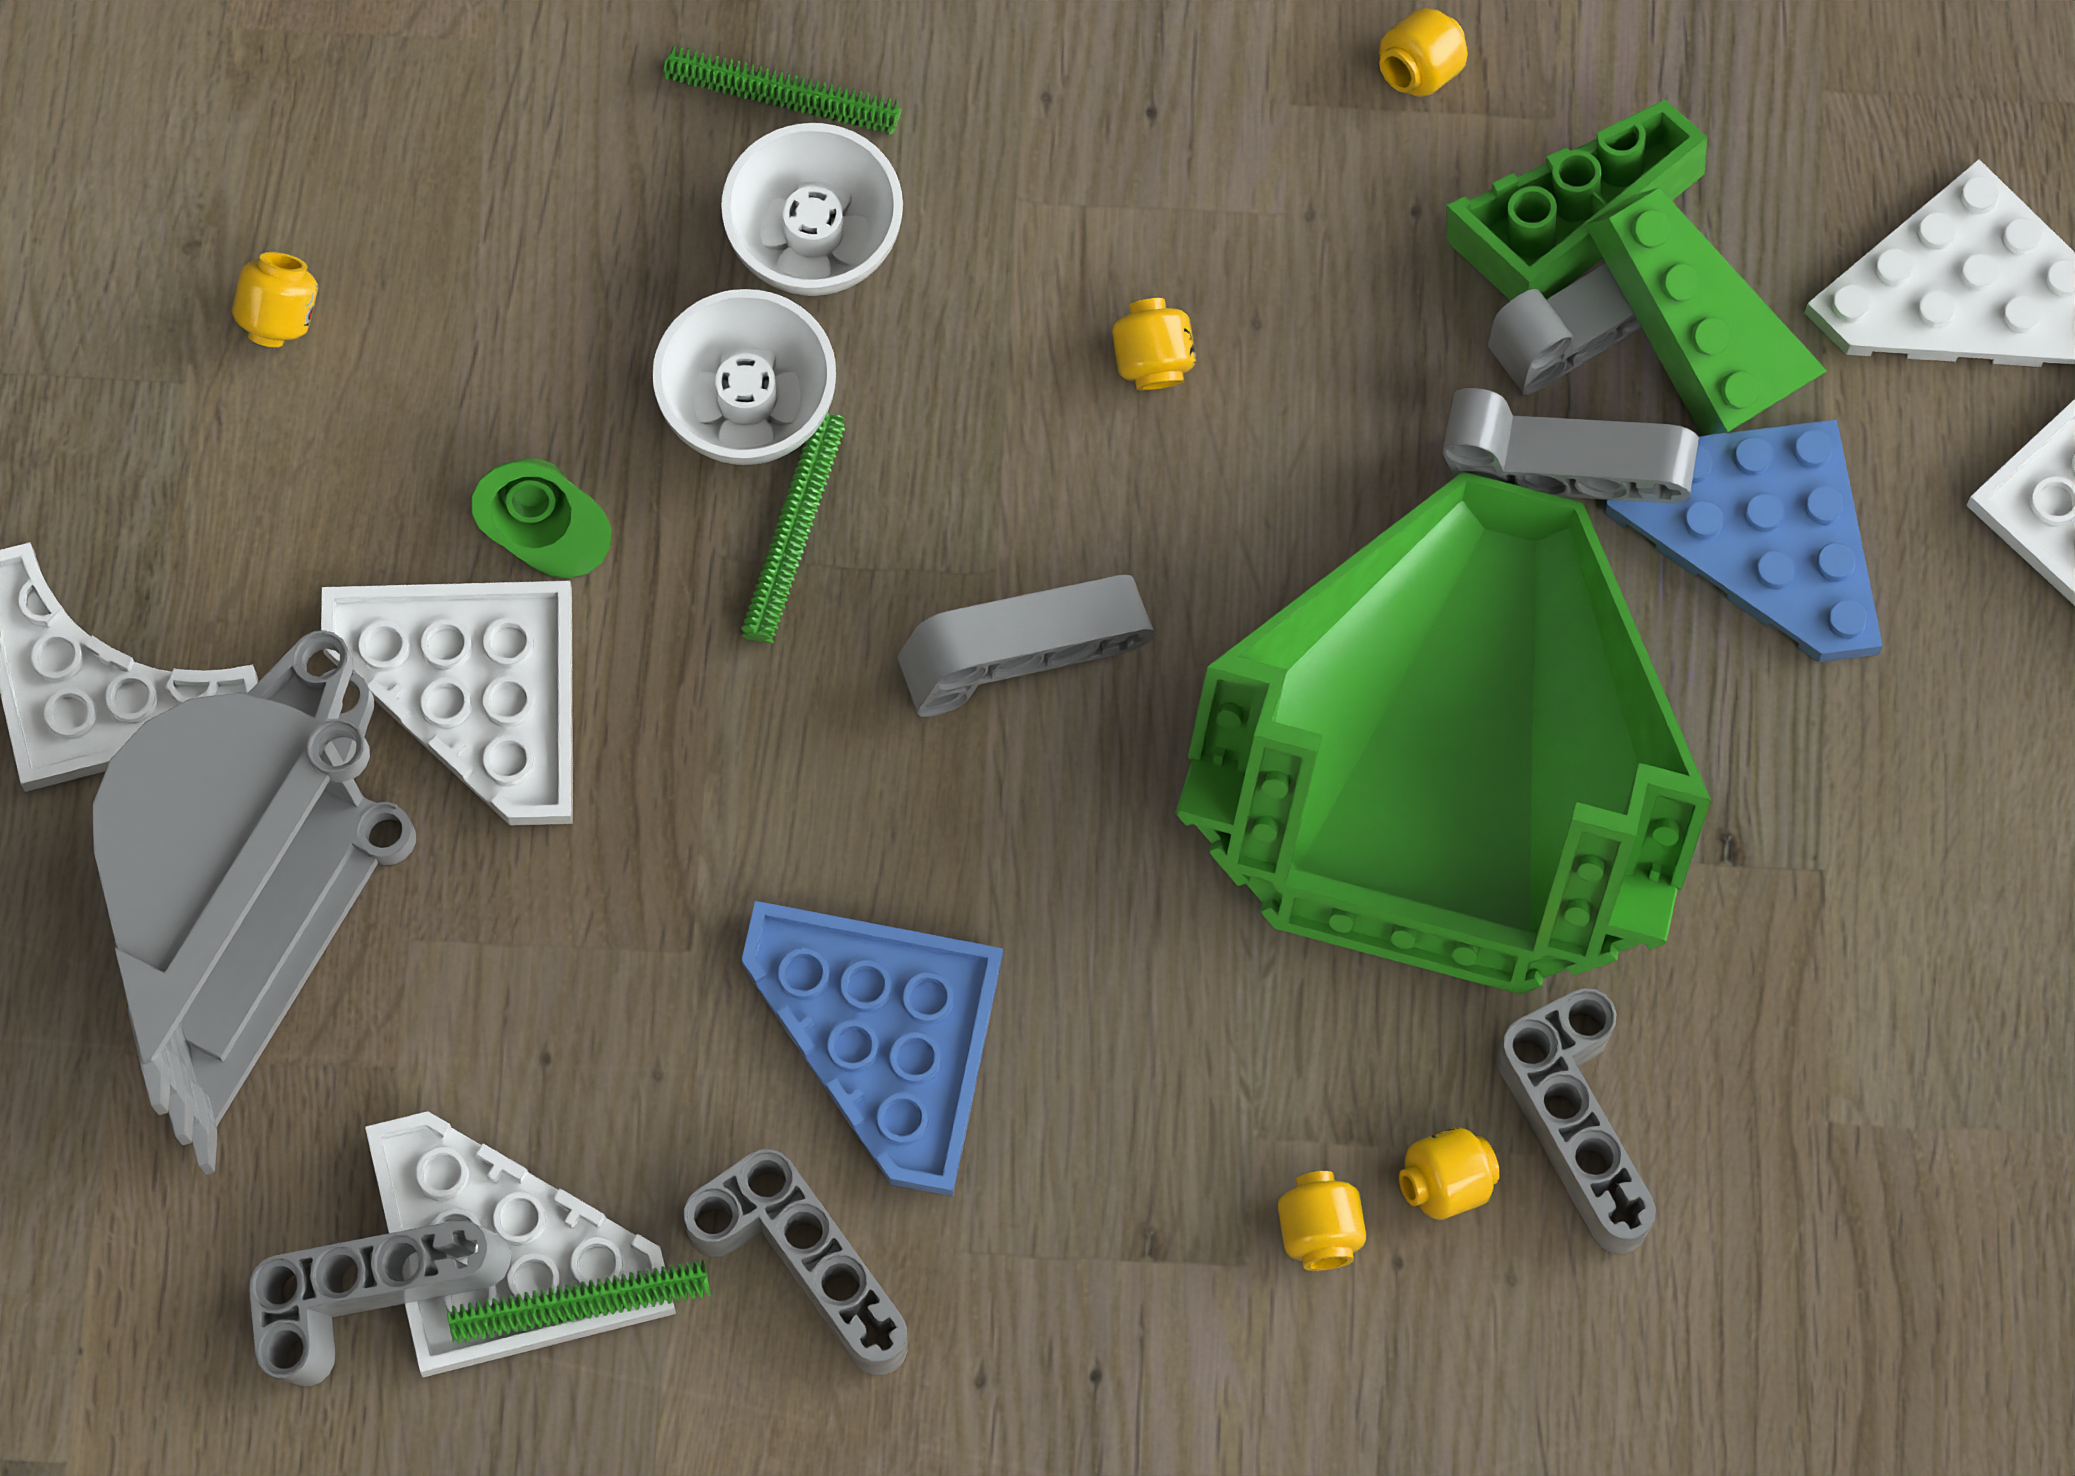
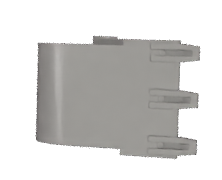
M326 630L313 631L303 636L247 694L239 692L190 698L145 721L111 758L93 802L94 855L117 946L115 951L129 1005L127 1008L150 1103L158 1115L168 1113L169 1110L175 1137L182 1146L193 1142L198 1165L205 1175L215 1172L217 1150L216 1127L378 864L384 866L393 865L405 860L413 851L416 843V830L407 813L399 808L397 804L390 802L375 803L363 797L353 779L359 776L366 768L370 758V747L364 736L374 710V697L364 678L353 670V657L344 640L336 633ZM330 649L340 654L337 668L324 673L320 677L313 676L307 672L308 660L314 653ZM347 686L355 687L360 691L357 705L346 713H340ZM383 820L399 822L402 825V833L395 844L380 848L373 846L369 842L370 832L377 823Z

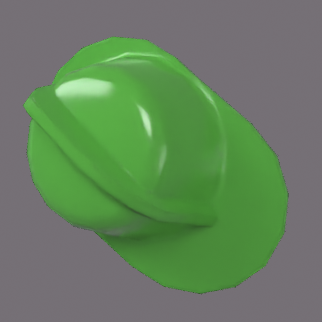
M522 458L502 463L500 466L492 468L479 480L472 494V514L479 529L528 565L551 577L571 579L589 574L603 563L610 549L611 526L604 510L589 495L569 482L565 474L553 463L539 458Z

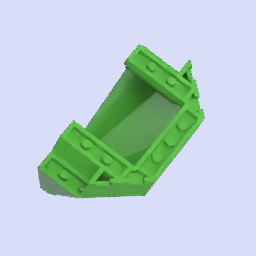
M1463 471L1207 667L1188 753L1191 763L1175 814L1186 826L1195 824L1211 843L1209 853L1237 886L1247 884L1262 902L1261 914L1274 929L1509 992L1523 994L1542 987L1545 977L1565 970H1569L1575 976L1615 962L1620 951L1637 945L1645 944L1650 950L1666 944L1677 890L1683 889L1711 799L1583 502Z

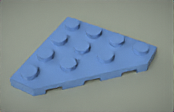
M1837 420L1698 436L1699 441L1692 487L1688 500L1680 503H1654L1602 499L1605 515L1624 528L1627 525L1631 526L1656 544L1655 549L1693 576L1696 577L1700 574L1728 594L1726 599L1765 626L1772 624L1799 643L1798 649L1817 662L1879 655L1883 645Z
M755 901L742 956V967L889 1184L953 1197L1000 973L1003 948Z

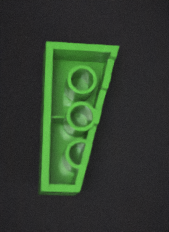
M1665 99L1597 132L1596 139L1572 151L1565 147L1547 156L1546 163L1518 177H1516L1515 173H1511L1493 182L1491 190L1468 200L1464 196L1447 204V242L1510 301L1534 288L1539 289L1545 299H1548L1569 286L1603 258L1585 224L1631 196L1659 187L1673 201L1705 174L1707 136Z
M1660 187L1635 194L1585 224L1702 436L1727 433L1827 372L1820 362Z

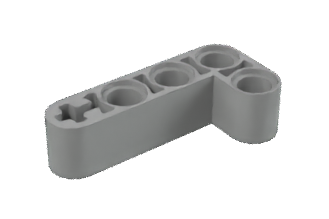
M1605 263L1548 299H1545L1539 289L1535 288L1512 299L1496 315L1488 347L1524 395H1529L1554 382L1642 327Z
M1463 388L1456 390L1452 394L1443 456L1454 478L1464 471L1560 497L1680 503L1690 498L1699 437L1688 428L1671 424L1513 416L1507 401L1499 394L1485 389Z
M1117 575L939 613L926 619L915 628L899 652L897 660L917 714L920 717H932L950 712L963 705L980 684L1126 653L1149 642L1154 637L1155 632L1134 578L1131 575Z
M1584 988L1573 991L1510 1025L1499 1049L1497 1064L1502 1077L1595 1241L1601 1248L1611 1253L1625 1254L1634 1251L1642 1245L1655 1220L1656 1207L1652 1196L1578 1068L1579 1065L1595 1058L1604 1051L1616 1025L1617 1016L1614 1004L1606 994L1596 989ZM1579 1013L1587 1014L1598 1022L1600 1032L1591 1036L1581 1035L1571 1027L1568 1018ZM1523 1041L1533 1042L1543 1050L1545 1059L1536 1064L1525 1063L1515 1055L1513 1046ZM1552 1096H1563L1574 1105L1576 1115L1568 1119H1558L1546 1110L1544 1100ZM1583 1151H1594L1600 1154L1606 1161L1607 1171L1599 1175L1588 1174L1577 1165L1575 1155ZM1616 1183L1618 1187L1612 1197L1608 1190ZM1615 1208L1622 1216L1632 1213L1636 1217L1631 1229L1624 1221L1614 1224L1610 1220Z
M760 1149L753 1152L696 1190L688 1198L684 1208V1222L689 1240L698 1252L709 1257H722L735 1251L762 1232L851 1359L861 1370L872 1375H886L895 1371L904 1362L908 1349L907 1326L902 1315L795 1166L783 1153L772 1149ZM774 1173L785 1181V1185L777 1195L761 1197L751 1191L752 1181L761 1174ZM711 1209L726 1211L732 1217L731 1223L724 1231L718 1234L703 1232L697 1227V1222L704 1212ZM800 1224L816 1226L822 1233L820 1241L808 1249L793 1247L786 1238L788 1233ZM837 1275H846L852 1277L858 1283L859 1288L852 1298L845 1301H836L824 1293V1286L831 1278ZM866 1310L869 1323L879 1335L882 1336L891 1332L889 1334V1349L882 1351L876 1344L866 1348L868 1345L865 1325L859 1318Z
M456 1220L269 1257L255 1268L250 1279L249 1290L254 1345L258 1365L265 1373L275 1378L299 1386L316 1385L330 1374L335 1363L332 1317L485 1289L496 1285L505 1277L510 1267L511 1253L508 1243L501 1235L466 1220ZM476 1244L478 1245V1252H477V1253H475V1251H476ZM417 1252L419 1266L416 1273L410 1279L404 1281L402 1270L405 1260L412 1253ZM446 1254L455 1258L468 1256V1265L448 1258ZM356 1264L358 1278L355 1284L348 1291L344 1292L342 1287L344 1273L351 1265ZM296 1275L297 1290L294 1296L284 1303L282 1299L283 1287L292 1276ZM302 1339L303 1354L300 1361L293 1367H290L288 1352L297 1340Z

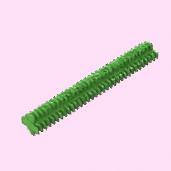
M673 45L668 58L665 60L663 72H665V79L667 80L673 77V81L680 79V83L687 81V85L694 83L695 87L701 85V88H706L708 86V90H713L716 87V92H720L723 89L724 94L730 91L732 96L737 93V97L744 95V99L751 97L752 101L758 99L760 103L766 100V104L773 102V106L780 104V108L787 106V109L791 110L794 107L796 112L801 109V113H806L809 110V115H813L816 112V117H820L823 114L825 119L830 116V120L837 118V122L844 120L845 124H849L852 121L853 126L859 123V127L866 125V129L873 127V131L880 129L881 133L886 132L888 129L889 135L895 132L901 116L902 108H898V100H895L894 106H891V98H888L887 104H884V96H881L878 103L877 95L874 94L872 101H870V94L868 92L865 99H862V91L859 92L858 97H855V89H852L851 95H848V87H845L844 93L841 94L840 85H838L836 92H833L834 84L832 83L829 90H826V82L823 83L821 89L819 88V80L816 81L814 87L812 86L811 78H809L807 85H805V77L803 76L800 83H798V75H795L794 80L790 81V73L787 74L785 80L783 79V71L780 72L779 78H777L775 69L772 76H769V68H766L765 73L762 74V66H759L758 71L754 72L755 64H752L750 71H748L747 62H745L743 69H740L739 60L736 67H733V59H730L729 65H726V57H723L720 64L718 55H716L715 61L712 62V54L709 53L708 59L704 60V52L701 53L700 58H697V50H695L692 57L690 56V48H688L686 55H684L682 46L679 53H676V45Z
M827 413L815 433L804 442L806 445L802 448L804 453L799 456L802 460L797 462L799 467L795 468L797 473L792 477L794 481L790 483L792 487L788 489L790 494L786 496L787 501L783 503L785 508L781 509L783 514L778 518L781 521L776 524L778 528L774 530L776 534L772 537L774 542L769 544L771 549L767 551L769 555L765 557L766 563L762 565L764 569L760 571L762 575L758 578L760 583L755 586L758 590L753 592L755 597L750 600L753 604L748 606V609L751 611L746 613L748 618L744 619L745 625L741 627L745 632L741 636L749 641L774 642L772 640V636H776L774 629H778L776 622H781L779 615L783 616L781 611L786 607L784 603L788 601L786 597L790 595L789 588H792L791 582L795 580L793 576L797 574L795 570L796 567H799L798 560L801 561L800 555L804 553L802 549L806 547L804 542L809 539L807 535L811 533L809 529L810 526H813L812 519L815 520L816 518L814 514L818 512L817 506H820L818 501L822 499L821 493L825 491L823 487L827 485L825 481L829 479L827 474L832 471L830 467L834 465V462H832L833 458H836L834 454L839 450L837 446L841 444L840 438H843L841 433L845 431V424L841 423V421L846 419L838 414L830 415Z
M702 1259L701 1267L694 1260L693 1268L689 1262H686L685 1270L678 1263L677 1271H675L673 1265H669V1273L662 1266L661 1274H659L657 1268H653V1275L646 1269L644 1277L641 1271H637L636 1279L634 1274L630 1272L628 1280L624 1274H621L620 1282L617 1276L614 1275L612 1283L608 1277H605L604 1285L601 1279L598 1278L596 1286L592 1280H589L588 1288L584 1281H582L580 1289L576 1283H573L572 1291L568 1284H566L564 1292H562L560 1286H557L556 1294L550 1287L548 1295H546L544 1289H541L540 1297H538L537 1292L534 1290L532 1298H530L528 1292H524V1300H522L518 1293L516 1294V1301L513 1300L511 1295H508V1303H506L502 1296L500 1297V1304L497 1303L495 1298H492V1306L489 1305L486 1299L484 1300V1307H481L480 1302L476 1301L475 1309L470 1302L468 1303L467 1310H465L463 1304H460L459 1312H457L455 1306H452L450 1314L447 1307L446 1311L454 1344L455 1340H458V1343H462L463 1338L469 1342L471 1336L478 1340L479 1334L482 1335L483 1339L486 1338L487 1333L494 1337L495 1331L501 1336L503 1329L507 1334H510L511 1328L517 1333L519 1327L526 1331L527 1325L533 1330L535 1324L542 1328L543 1323H546L547 1327H549L552 1321L555 1322V1325H558L560 1319L565 1324L568 1318L571 1319V1322H574L576 1316L579 1317L580 1321L583 1320L584 1314L588 1319L591 1318L592 1313L597 1318L600 1315V1311L601 1313L603 1312L604 1316H607L608 1309L613 1315L616 1312V1308L617 1310L619 1309L620 1313H623L624 1306L628 1312L631 1311L632 1304L636 1310H639L640 1303L644 1308H647L648 1301L652 1307H655L656 1299L660 1305H663L664 1298L668 1304H671L672 1296L676 1302H679L680 1295L684 1301H687L688 1293L692 1299H695L696 1291L700 1298H703L704 1290L708 1296H711L705 1260Z

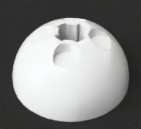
M803 123L786 126L766 134L740 155L726 179L721 207L723 223L729 242L742 263L754 275L767 284L785 292L805 296H818L846 290L866 279L882 264L890 253L900 230L903 199L895 170L885 155L873 143L843 127L824 123ZM801 230H804V231L809 232V233H817V234H807V233L801 232Z
M740 289L724 291L708 296L688 307L665 331L656 350L653 363L655 396L659 408L671 429L695 451L711 459L728 464L754 465L766 463L781 458L797 449L821 425L829 410L835 391L836 362L834 352L820 324L810 313L795 302L783 296L761 290ZM753 399L752 402H738L737 400L749 401Z

